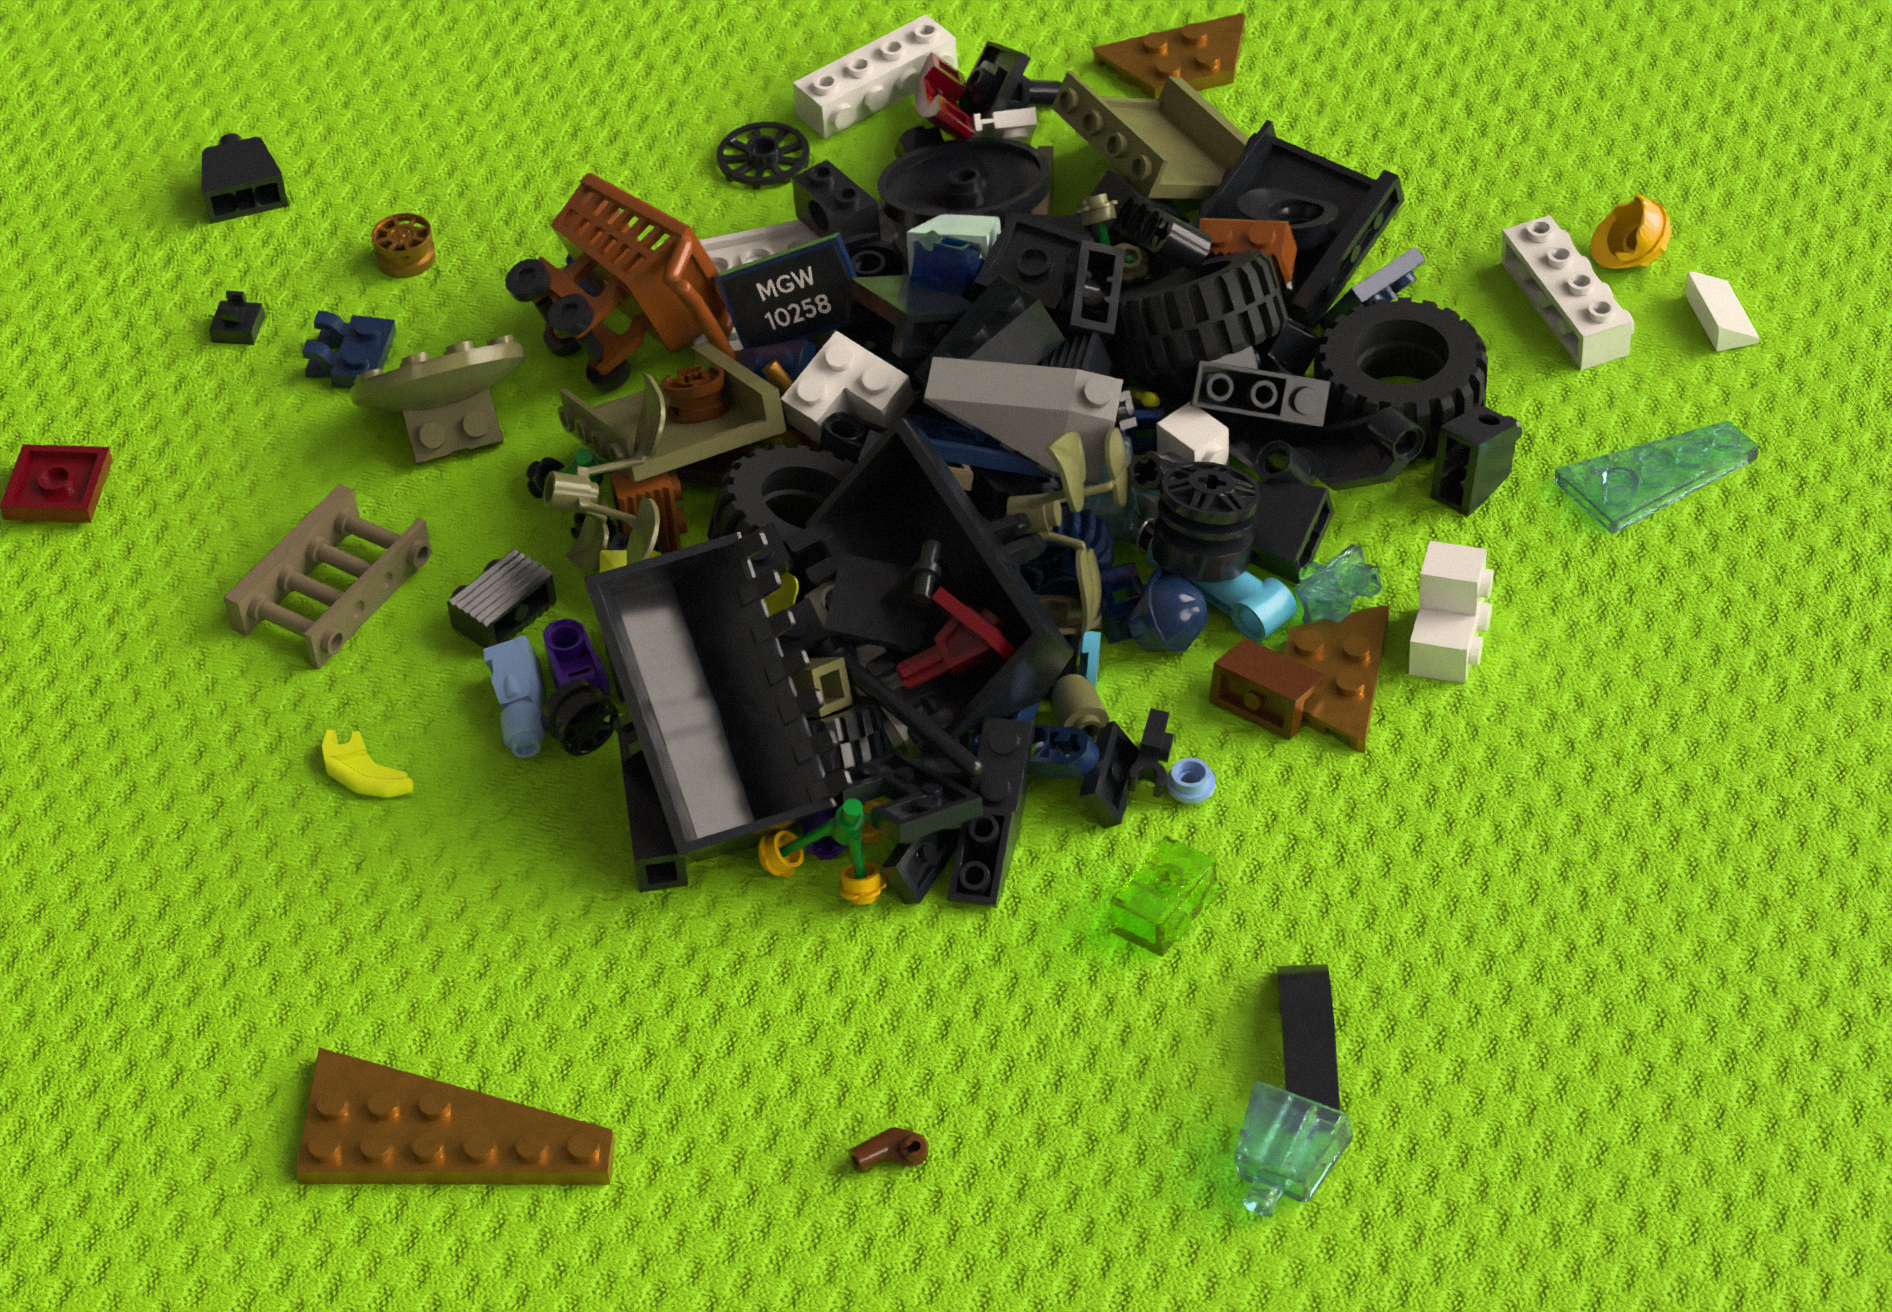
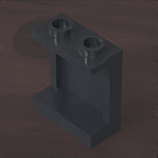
M927 274L850 278L845 319L850 323L889 321L895 325L891 352L900 358L925 357L931 354L973 303Z

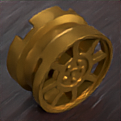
M398 213L382 219L373 228L371 237L373 247L376 249L375 257L378 268L384 274L395 278L414 277L427 271L435 262L436 251L432 241V230L430 223L424 217L413 213ZM399 221H409L408 224H399ZM417 222L423 225V227H416L414 225Z

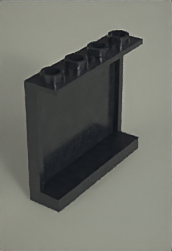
M1266 120L1258 133L1250 136L1246 143L1245 151L1235 165L1227 168L1220 186L1212 197L1207 198L1202 203L1198 216L1192 223V226L1199 229L1201 218L1251 220L1238 210L1237 200L1242 194L1261 188L1290 191L1311 199L1331 202L1336 205L1339 214L1335 220L1328 223L1323 253L1319 256L1296 254L1295 257L1297 294L1290 302L1292 309L1286 310L1289 318L1314 331L1319 324L1318 321L1331 307L1405 199L1399 175L1383 170L1378 179L1375 180L1277 138L1272 121Z

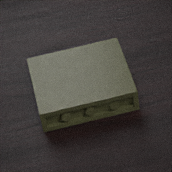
M1067 71L1052 106V109L1147 198H1211L1220 186L1227 168L1235 165L1245 151V146L1249 139L1181 77L1168 76L1158 99L1098 96L1072 71Z
M708 342L691 347L695 366L701 365L702 371H710L709 367L711 365L721 367L724 370L726 385L723 387V392L730 399V409L723 415L708 421L690 424L675 423L668 418L667 408L670 405V401L664 396L662 385H658L664 398L666 414L664 429L657 452L654 457L646 456L644 464L620 469V471L634 482L786 432L778 388ZM568 389L560 390L563 406L558 408L561 424L567 433L573 434L583 445L590 447L600 458L603 457L609 463L629 459L636 454L634 443L643 404L644 390L594 407L589 406Z

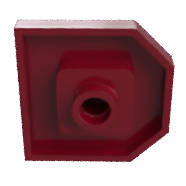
M940 586L931 598L947 623L934 637L936 645L899 663L896 668L903 685L908 690H912L948 671L955 677L990 659L1003 666L1017 649L1007 640L1002 632L1006 625L986 608H983L979 613L970 606H965Z

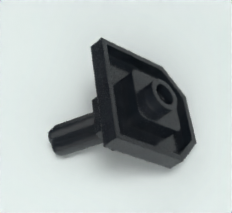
M987 41L966 81L967 89L958 100V108L972 117V119L974 114L980 113L982 120L991 119L993 112L1004 111V109L1028 108L1029 104L1053 105L1062 83L1058 80H1031L1027 78L1023 73L1031 57L1017 50Z

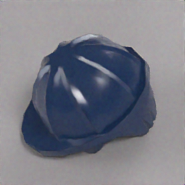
M1159 567L1152 572L1147 583L1141 586L1142 596L1128 616L1130 632L1134 641L1146 652H1185L1208 623L1206 608L1208 603L1204 600L1203 593L1199 587Z

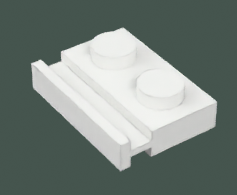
M1035 107L993 112L991 119L981 120L980 113L974 114L972 121L975 133L971 137L1004 138L1029 144L1032 141L1037 126Z

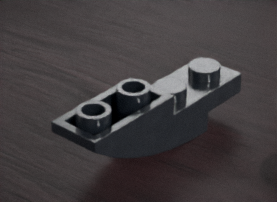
M987 716L984 718L977 756L983 764V770L980 775L973 777L971 788L972 792L982 797L983 815L965 821L960 826L947 896L948 901L998 907L1014 855L1028 791L1029 779L1027 771L1035 733L1033 722Z

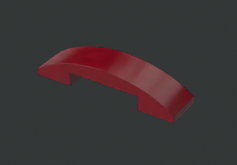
M931 52L925 60L917 84L915 105L918 113L958 141L968 140L975 133L972 117L957 106L958 99L967 89L964 74Z

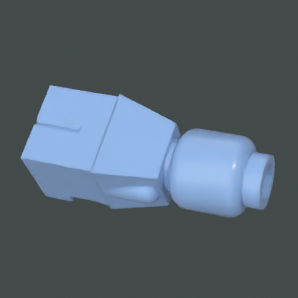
M524 635L483 649L485 662L492 673L490 678L499 704L503 709L500 716L503 742L512 750L513 755L519 758L535 756L540 751V745L544 742L546 735L541 723L542 707L547 693L544 687L541 662Z

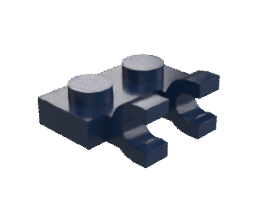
M318 310L314 320V327L321 331L317 341L307 340L302 351L303 358L309 359L305 375L309 378L331 377L333 387L351 389L355 385L354 380H356L357 374L379 368L383 370L396 335L395 320L352 315L350 323H344L336 314ZM340 347L338 353L333 352L331 348Z

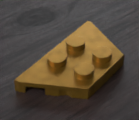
M1240 13L1201 23H1192L1175 29L1153 32L1144 36L1093 47V60L1099 67L1109 64L1116 68L1119 79L1129 85L1138 87L1143 94L1151 99L1159 98L1168 76L1181 77L1195 91L1234 83L1237 61L1241 52L1242 34L1245 33V15Z
M1385 605L1289 627L1283 654L1324 674L1323 685L1304 701L1302 720L1310 728L1324 735L1332 730L1350 739V748L1357 752L1365 753L1389 623V606Z

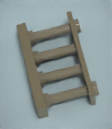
M338 484L224 596L232 630L247 636L264 620L304 637L311 666L319 670L332 655L337 654L341 650L344 643L418 568L425 565L432 555L426 521L418 518L402 535H398L360 518L354 490ZM353 534L387 550L371 564L336 548V546L346 536ZM324 562L358 577V579L343 593L307 575L318 564ZM296 591L330 608L314 622L278 604L289 593Z

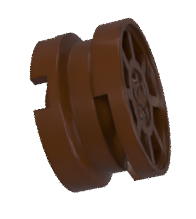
M701 365L677 370L678 377L672 379L671 375H667L662 380L661 385L664 396L670 401V405L667 408L669 420L682 424L699 423L717 418L730 409L731 404L729 397L723 392V387L726 385L724 370L721 367L711 365L709 367L710 371H702Z

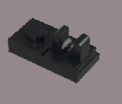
M1115 721L1108 722L1106 727L1099 729L1097 740L1094 742L1099 749V760L1096 766L1088 774L1084 775L1079 798L1085 808L1092 812L1104 828L1122 823L1130 793L1127 788L1129 772L1139 754L1138 748Z
M959 827L955 829H942L924 835L921 840L915 843H898L881 869L904 905L920 904L956 851L960 832Z

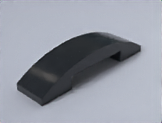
M1328 964L1277 966L1288 1136L1341 1134L1337 1050Z

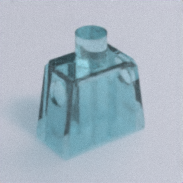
M1256 1080L1252 1088L1234 1154L1238 1176L1244 1181L1251 1183L1243 1199V1204L1254 1213L1270 1217L1281 1195L1300 1202L1311 1200L1353 1138L1349 1114Z

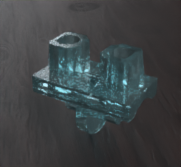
M1351 544L1324 565L1311 561L1300 569L1299 578L1301 582L1295 586V591L1304 607L1303 624L1322 619L1339 623L1349 615L1352 608V600L1359 595L1370 599L1381 591L1382 585L1378 569L1365 563L1362 547Z

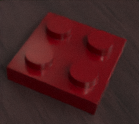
M23 444L0 505L3 519L91 523L113 461L110 448Z

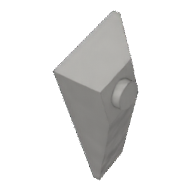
M933 357L923 402L971 430L978 428L1001 442L999 446L1011 453H1014L1015 450L1039 463L1037 468L1055 477H1060V474L1045 447L1065 432H1077L1082 440L1086 463V477L1083 483L1098 485L1105 462V439L1109 429L1114 428L1123 380L1071 368Z

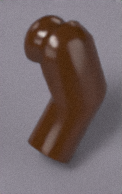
M891 1127L849 1149V1156L860 1173L882 1161L904 1166H915L921 1164L926 1159L929 1145L925 1137L919 1133Z

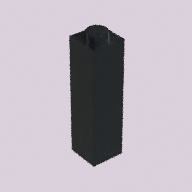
M636 730L628 733H618L639 891L642 893L687 886L689 883L685 857L682 858L678 855L646 759L643 757L631 762L625 761L622 752L625 747L638 740Z

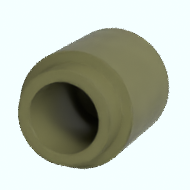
M1077 674L1066 675L1055 682L1051 689L1050 706L1060 727L1082 729L1089 735L1092 741L1097 740L1099 729L1106 727V723L1109 722V716L1093 683Z

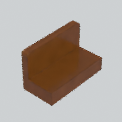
M1242 639L1214 662L1209 702L1290 740L1300 732L1304 701L1323 685L1324 674L1250 639Z

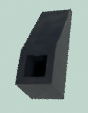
M1197 360L1190 406L1323 427L1331 381Z

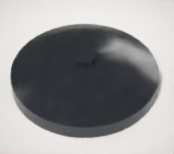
M971 137L965 141H958L956 139L942 141L913 150L887 166L878 180L879 202L881 209L890 219L911 228H915L944 214L994 216L1000 219L1001 224L1005 222L1006 213H1012L1013 211L1025 214L1044 200L1051 186L1049 163L1039 150L1015 140L994 137Z

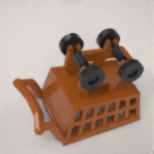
M587 173L580 180L581 184L550 225L574 262L567 268L560 270L540 256L538 259L520 261L510 269L506 276L505 285L513 298L520 302L532 301L547 322L543 339L552 354L566 357L583 348L589 357L585 370L586 377L594 389L600 392L616 390L628 380L631 373V365L626 358L641 345L645 332L671 353L704 333L708 343L739 362L728 341L734 325L714 280L715 275L719 272L692 228L593 173ZM634 216L639 218L630 228L628 225L630 220ZM649 225H652L654 228L639 241L637 237ZM665 233L670 235L655 251L651 249ZM585 277L591 287L601 295L597 297L590 296L578 286L579 282ZM616 308L632 320L628 330L621 335L616 334L603 323L605 318Z

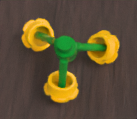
M880 797L865 802L863 806L857 799H848L836 811L835 817L798 838L787 830H781L773 835L763 837L758 845L760 864L774 876L782 875L783 877H789L794 874L796 867L803 861V847L827 835L833 836L836 842L849 847L853 864L843 868L840 873L841 882L838 885L840 895L856 905L870 904L879 898L881 889L886 888L887 879L881 875L877 864L864 862L861 841L864 843H875L881 840L884 833L872 827L871 808L888 802Z

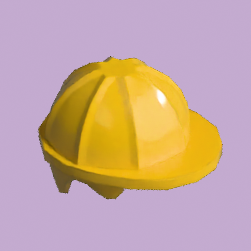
M1639 194L1634 195V201L1616 205L1613 208V212L1598 225L1591 238L1590 251L1592 258L1603 268L1610 269L1650 266L1665 254L1671 237L1670 220L1665 208L1652 199L1645 198Z

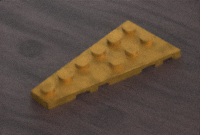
M319 1047L296 1174L299 1184L610 1185L615 1138L612 1129Z

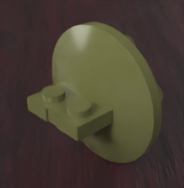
M513 335L487 341V346L474 348L472 341L460 342L446 347V352L443 353L444 356L430 359L428 352L418 353L402 358V363H400V368L383 373L382 368L357 374L356 380H354L355 385L349 391L352 403L355 406L367 409L402 413L416 465L451 456V453L467 449L470 451L503 442V437L489 389L504 380L526 360L523 345L515 342Z

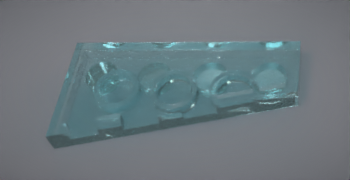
M1727 420L1556 468L1554 482L1613 535L1756 460L1759 445L1731 421Z

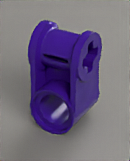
M568 618L558 619L550 623L545 628L543 637L549 672L553 678L555 689L557 690L572 680L587 679L592 681L602 691L604 697H609L610 687L603 664L598 655L596 656L583 625L574 619Z

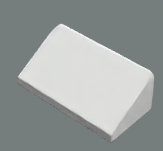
M1697 272L1687 273L1685 295L1716 352L1759 343V336L1728 281Z

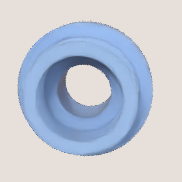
M1184 758L1176 762L1166 779L1167 791L1170 796L1179 802L1188 804L1205 801L1213 794L1216 786L1215 775L1207 763L1197 758Z

